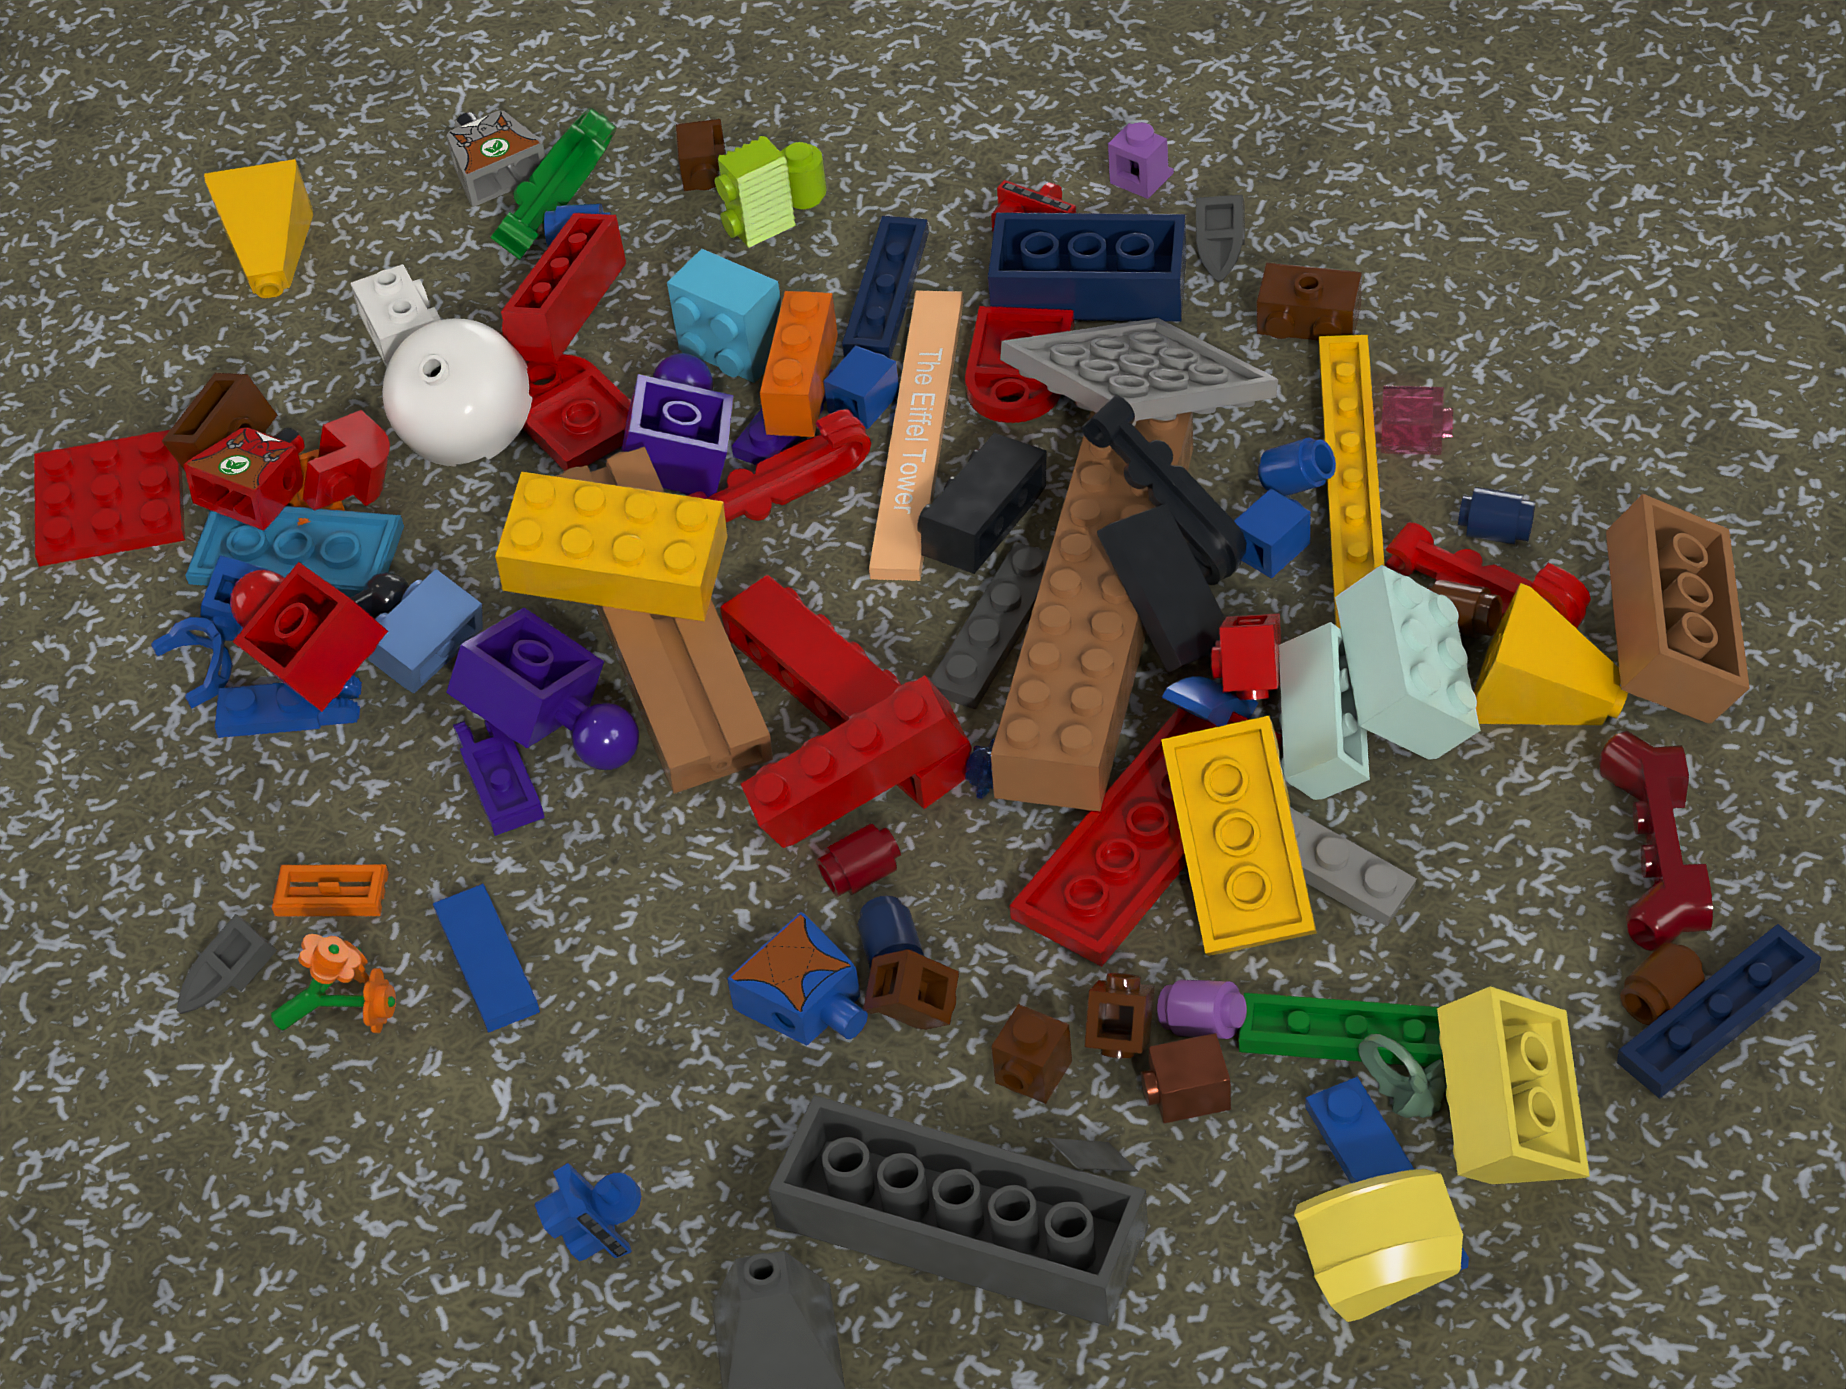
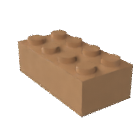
M1642 494L1606 530L1621 690L1705 723H1713L1750 689L1730 531L1728 528Z

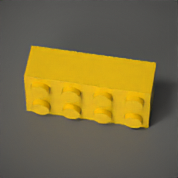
M521 472L495 555L502 589L507 592L705 622L727 541L724 503L717 500Z

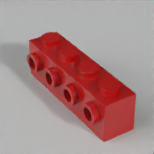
M573 213L502 309L503 337L520 353L525 361L538 365L556 363L625 266L626 259L616 215Z
M924 675L916 681L902 684L892 695L872 707L856 711L846 722L826 734L807 740L799 750L782 760L763 766L757 771L756 775L741 783V787L759 827L782 848H786L800 842L969 742L949 701L929 678Z

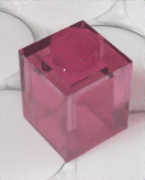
M1383 386L1381 453L1441 455L1442 437L1452 438L1453 408L1443 407L1444 387Z

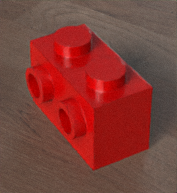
M1280 613L1227 616L1219 628L1220 640H1217L1216 646L1212 647L1213 678H1223V692L1236 691L1239 700L1268 698V691L1278 689L1280 684Z

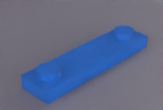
M1358 1076L1305 1097L1306 1110L1350 1183L1376 1176L1415 1170ZM1463 1247L1460 1271L1468 1268L1469 1257Z

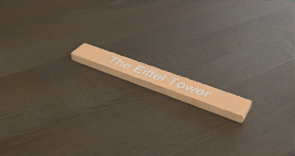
M962 291L915 292L869 565L870 579L921 580L924 556L921 555V533L917 530V523L922 509L927 504L933 503L964 303Z

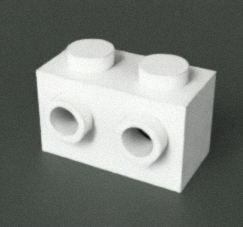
M403 264L351 282L359 315L386 367L396 349L408 336L425 325L441 320L435 307L426 308L429 305V301L420 279L412 281Z

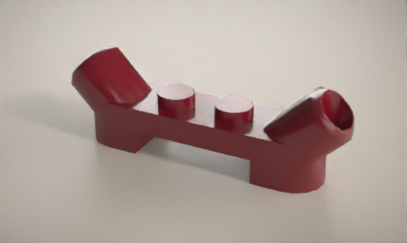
M1629 731L1617 733L1608 740L1601 752L1599 759L1600 773L1603 778L1639 800L1633 803L1634 830L1636 835L1645 834L1647 845H1641V869L1643 878H1653L1654 885L1628 910L1626 922L1631 939L1643 949L1654 952L1661 944L1672 943L1682 932L1711 931L1713 922L1711 886L1707 865H1683L1673 809L1685 808L1689 772L1684 748L1682 745L1653 747Z

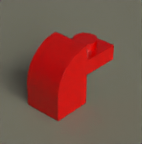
M362 410L322 426L318 458L307 463L302 498L314 511L342 501L352 495L367 506L374 502L383 490L390 442L384 430Z

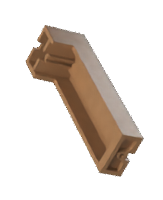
M645 447L630 452L616 453L607 459L606 467L590 472L588 466L574 467L555 476L665 493ZM710 600L705 622L595 605L673 794L773 760L770 733L712 600Z

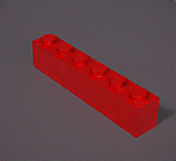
M766 575L720 606L724 630L729 641L832 730L846 722L856 711L872 707L892 695L901 686V683L891 671L887 669L882 671L870 661L859 644L854 641L849 643L835 631L831 622L824 615L814 614L803 604L798 594L792 588H783L769 575ZM968 740L969 743L900 782L897 786L923 809L927 808L972 775L970 757L972 747L970 741Z

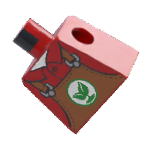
M241 428L183 464L193 504L264 531L303 487L304 478L299 454L305 448L302 437L292 428H284L274 437L250 428Z

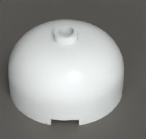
M459 318L436 321L413 332L400 344L391 357L383 381L384 409L393 430L399 438L415 453L430 462L445 466H456V464L469 463L483 457L489 460L502 452L516 438L527 420L532 403V397L529 395V378L526 369L528 366L520 353L499 332L483 323Z

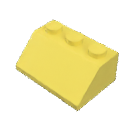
M1491 986L1437 1008L1440 1028L1439 1042L1443 1053L1447 1085L1446 1099L1450 1109L1454 1141L1453 1155L1458 1175L1489 1184L1590 1177L1566 1010Z

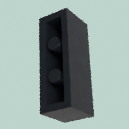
M993 433L980 449H975L972 452L968 463L956 477L952 476L949 478L944 490L932 504H927L922 509L917 523V530L921 533V555L975 574L1045 489L1047 450Z

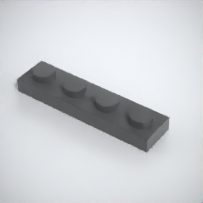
M1018 542L1014 543L930 679L948 701L973 709L978 707L1031 618L1049 556L1048 551Z

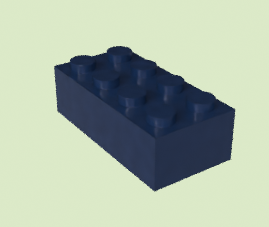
M996 213L988 272L990 306L1074 310V320L1141 321L1159 318L1163 321L1182 322L1186 269L1185 214Z

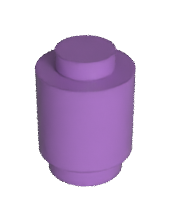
M1181 979L1173 985H1166L1162 989L1158 998L1157 1013L1161 1026L1166 1030H1172L1177 1036L1199 1037L1216 1033L1219 1039H1230L1243 1025L1247 1006L1243 995L1240 994L1239 989L1233 982Z

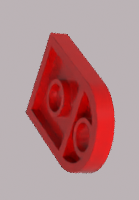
M979 306L965 372L966 394L972 408L990 420L1003 423L1026 422L1049 412L1057 404L1062 394L1050 392L1047 389V385L1034 378L1021 376L1018 369L1000 360L1001 344L1005 340L1073 331L1075 325L1074 310ZM1006 396L1021 397V399L1014 402L1000 400Z
M562 354L556 363L538 365L533 362L527 363L529 395L532 397V403L522 429L564 471L574 467L588 466L623 446L631 400L591 362L578 356ZM541 379H552L551 382L544 385L534 384Z

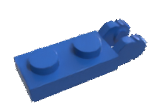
M355 675L351 676L340 694L332 699L323 712L284 683L219 688L215 719L216 733L218 738L312 730L320 729L324 725L357 723V719L360 716V706L353 699L359 698V695H361L362 682Z

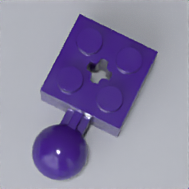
M678 353L665 358L658 364L652 377L637 375L626 420L622 452H630L645 447L660 483L665 489L679 491L685 495L702 491L707 497L717 493L728 451L734 395L713 391L712 374L708 366L698 357L691 354Z
M523 607L461 644L446 693L525 748H529L561 726H565L572 731V743L578 757L586 765L598 770H613L625 765L638 748L639 729L635 719L627 710L611 703H600L589 707L604 661Z

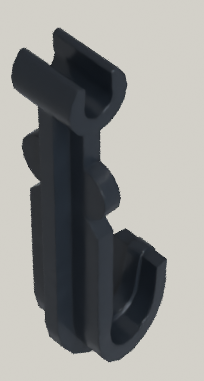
M1115 395L1081 427L1084 436L1089 442L1099 448L1110 446L1126 463L1124 477L1127 483L1136 489L1148 487L1149 500L1155 507L1167 503L1183 537L1188 541L1187 544L1208 585H1216L1222 579L1232 576L1241 565V559L1246 554L1247 543L1243 532L1184 467L1171 465L1173 452L1168 444L1161 440L1148 442L1132 425L1135 420V413L1131 405L1124 398Z

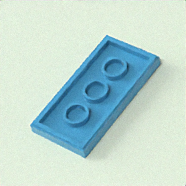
M285 506L275 520L263 531L210 510L185 576L188 584L208 586L219 555L266 568L282 575L284 578L300 562L350 598L363 591L365 583L375 574L388 572L404 524L401 515L317 509L314 511L312 508ZM298 518L309 519L308 521H311L299 526L297 524L299 522Z

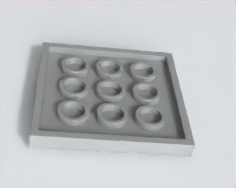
M1159 318L1002 341L1000 360L1018 369L1021 376L1034 378L1047 385V389L1050 392L1063 394L1076 401V405L1081 409L1097 413L1115 395L1124 398L1131 405L1135 413L1133 426L1139 420L1152 418L1168 421L1175 419L1177 414L1187 412L1211 414L1216 411L1217 407L1229 405L1243 408L1252 407L1255 405V401L1276 398L1277 378Z

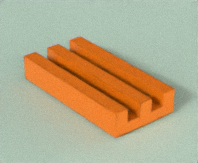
M386 864L281 865L272 904L274 916H381V900L384 899V885L389 875ZM290 882H320L318 887H290ZM338 882H371V885L340 887Z

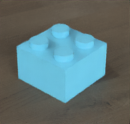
M701 249L667 282L679 350L682 353L694 355L719 367L723 373L730 377L740 376L755 383L765 373L781 308L778 281Z

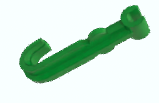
M592 107L583 112L552 147L529 178V182H521L516 187L513 197L519 208L514 214L511 212L507 214L490 238L520 260L538 237L539 233L536 230L541 223L544 224L545 212L555 211L557 206H564L569 203L605 153L616 132L617 126L611 123L606 115L598 113Z

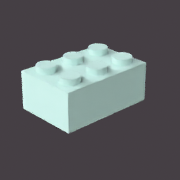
M1380 565L1335 597L1360 727L1428 760L1441 757L1481 731L1476 712L1477 699L1471 688L1466 665L1468 657L1462 646L1457 623L1459 615L1455 605L1449 598L1444 595H1438L1417 584L1410 577L1402 576L1383 565Z

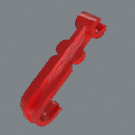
M839 410L816 421L821 435L807 439L757 463L755 474L747 469H735L727 477L726 489L709 497L702 491L688 496L723 501L726 523L742 515L755 521L764 520L771 513L772 503L785 505L856 469L870 452L871 441L863 423L854 417L850 410Z
M1407 523L1386 548V551L1393 555L1387 560L1385 566L1402 575L1409 576L1414 570H1417L1436 579L1435 582L1441 579L1489 588L1491 594L1500 595L1502 599L1501 619L1520 583L1534 589L1576 629L1583 622L1586 608L1591 601L1589 591L1580 580L1549 562L1536 574L1535 580L1532 582L1495 564L1482 566V557L1474 550L1462 549L1453 554L1435 546L1431 533L1417 523Z

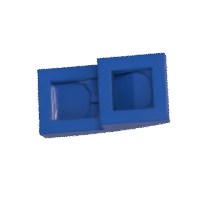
M1201 676L1185 678L1170 685L1162 698L1176 707L1217 727L1226 725L1232 712L1249 719L1259 703L1255 700H1239L1236 691L1223 692L1222 684Z

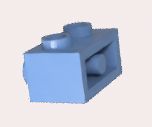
M435 569L423 581L416 580L405 591L402 601L389 614L382 613L375 619L388 632L378 643L375 651L368 657V660L402 687L415 693L459 652L462 643L476 636L483 629L482 603Z

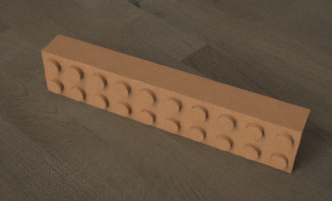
M1090 411L1088 420L1091 419L1096 414V412ZM1193 412L1177 414L1175 419L1168 421L1152 418L1136 421L1134 427L1148 442L1161 440L1169 445L1173 452L1171 465L1182 466L1188 471L1193 452ZM1084 435L992 748L991 762L994 798L1101 811L1147 632L1097 535V531L1108 524L1152 509L1155 506L1149 500L1148 487L1136 489L1127 483L1124 477V467L1126 466L1124 460L1110 446L1099 448L1089 442Z

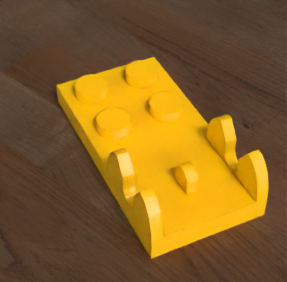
M1270 716L1161 739L1205 954L1207 956L1316 934V926L1290 810L1289 794L1280 764L1278 743Z

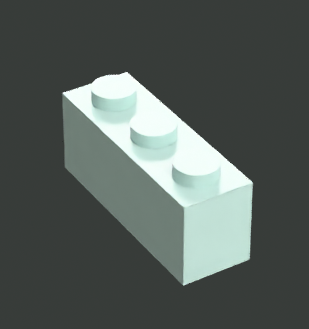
M1329 622L1279 645L1282 711L1279 716V722L1283 735L1281 768L1285 780L1313 800L1327 798L1370 780L1367 730L1359 726L1342 631L1332 622Z

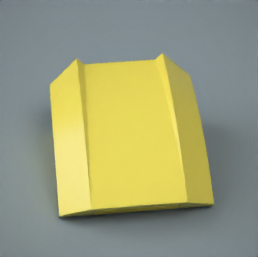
M1416 1169L1376 1176L1325 1192L1296 1206L1294 1216L1298 1221L1309 1254L1314 1277L1330 1306L1347 1322L1362 1319L1458 1274L1461 1269L1463 1233L1441 1173L1428 1169Z

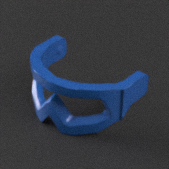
M186 618L175 623L168 634L151 643L157 657L177 647L188 645H201L213 650V656L204 684L185 695L191 709L217 696L219 688H224L229 681L233 668L229 652L224 647V640L213 622L206 618ZM190 630L203 631L209 638L197 636ZM221 664H222L221 673H220V676H219L218 673H219V670H220V666H221Z

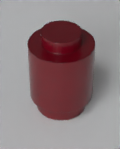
M869 823L826 847V854L817 858L816 864L823 880L836 897L846 892L854 895L897 871L895 859L901 856V852L897 842L886 827L878 830L875 825Z

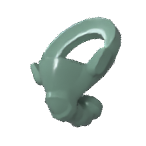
M1371 1034L1359 1044L1361 1060L1370 1074L1379 1083V1093L1393 1098L1392 1112L1405 1118L1418 1116L1425 1118L1433 1116L1434 1113L1440 1110L1442 1105L1440 1102L1447 1089L1444 1063L1441 1059L1434 1061L1423 1071L1413 1056L1393 1039L1381 1034ZM1378 1047H1384L1393 1052L1405 1064L1410 1077H1405L1392 1070L1381 1058Z

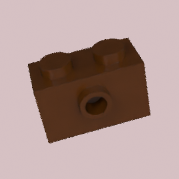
M1266 263L1257 299V334L1270 335L1277 339L1290 337L1318 341L1319 336L1355 335L1361 307L1362 272Z
M214 373L162 442L184 469L183 464L241 428H250L266 434V430L278 415L248 374Z

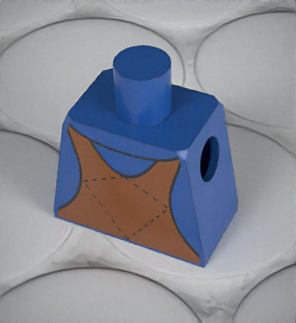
M802 912L795 916L727 978L733 1008L736 1011L806 1046L828 1026L844 1038L852 1039L862 1031L867 1022L868 1013L854 1003L861 996L857 970L854 964Z

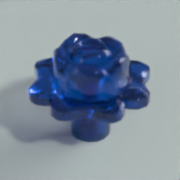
M995 738L991 740L988 747L974 746V752L970 754L966 762L965 779L970 784L976 786V798L983 799L990 792V789L993 790L991 752Z

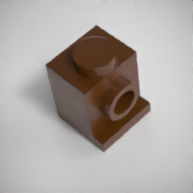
M721 119L676 124L678 159L684 191L710 190L715 188V178L719 176L720 171L718 157L719 155H726Z
M909 949L873 957L863 1011L870 1014L879 1012L916 1029L927 1030L950 1025L952 1013L956 1006L959 971Z

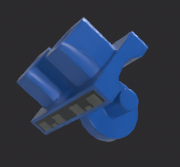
M569 1163L555 1170L553 1173L559 1189L535 1203L545 1231L554 1239L562 1235L570 1253L579 1262L602 1249H605L614 1258L631 1253L632 1250L629 1243L615 1231L614 1225L627 1221L639 1208L642 1196L637 1183L624 1173H612L599 1180L595 1187H593Z

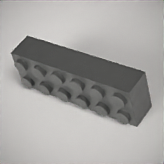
M813 1095L768 1189L777 1228L1108 1327L1148 1230L1146 1189L817 1095Z

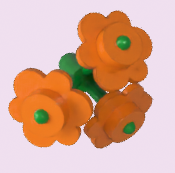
M318 934L306 935L301 943L303 950L298 956V961L302 966L310 968V974L313 979L309 987L271 1012V1018L275 1025L284 1031L319 1006L363 1007L364 1024L371 1027L372 1033H381L383 1024H386L387 1018L393 1016L396 1007L394 987L389 984L387 979H384L382 969L373 968L369 977L364 968L368 961L361 953L359 947L333 935L328 937H322ZM355 979L360 984L362 982L365 984L364 995H326L325 993L336 980L348 983Z

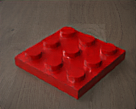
M170 430L34 454L35 558L39 567L185 541L182 467L162 442Z

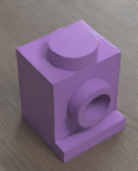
M1144 122L1128 123L1108 143L1110 183L1149 199L1174 173V169L1168 167L1167 138L1155 134L1150 124ZM1135 168L1139 169V177L1131 174Z

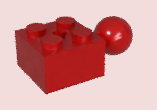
M300 562L295 565L286 578L270 570L252 571L237 581L230 596L232 615L243 628L233 640V643L321 712H323L332 699L340 694L346 682L364 660L372 655L378 643L388 632L351 598Z

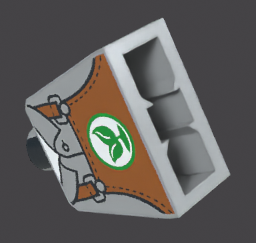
M496 111L481 118L475 113L466 112L456 119L454 129L450 130L446 135L453 166L472 207L515 190L521 182H529L533 172L546 157L541 140L505 111Z

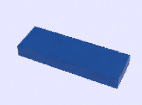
M484 884L433 903L436 916L488 1033L539 1013L537 1000Z

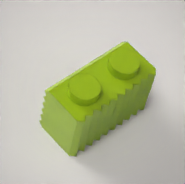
M759 136L758 140H751L750 144H743L742 148L735 147L734 151H727L726 155H719L720 176L715 178V185L720 197L725 202L726 211L722 212L720 217L725 231L731 238L738 236L750 248L796 226L793 215L794 210L792 208L793 203L791 201L792 196L790 194L791 189L789 187L787 160L767 137Z

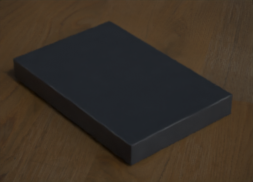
M1167 503L1113 522L1098 530L1097 535L1166 671L1169 673L1211 655L1212 647H1215L1216 641L1220 640L1219 628L1224 622L1225 617Z

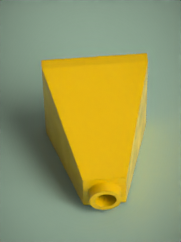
M296 159L205 173V183L253 294H257L261 298L280 296L283 293V289L290 288L313 218V208Z
M1520 583L1489 643L1474 689L1477 699L1476 712L1479 724L1603 725L1607 716L1615 719L1618 718L1625 704L1628 692L1621 690L1619 667L1534 589Z

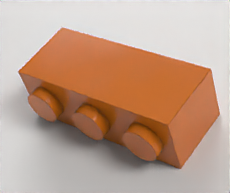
M784 292L760 389L766 435L815 436L816 421L819 419L825 393L824 380L829 376L838 337L832 293Z

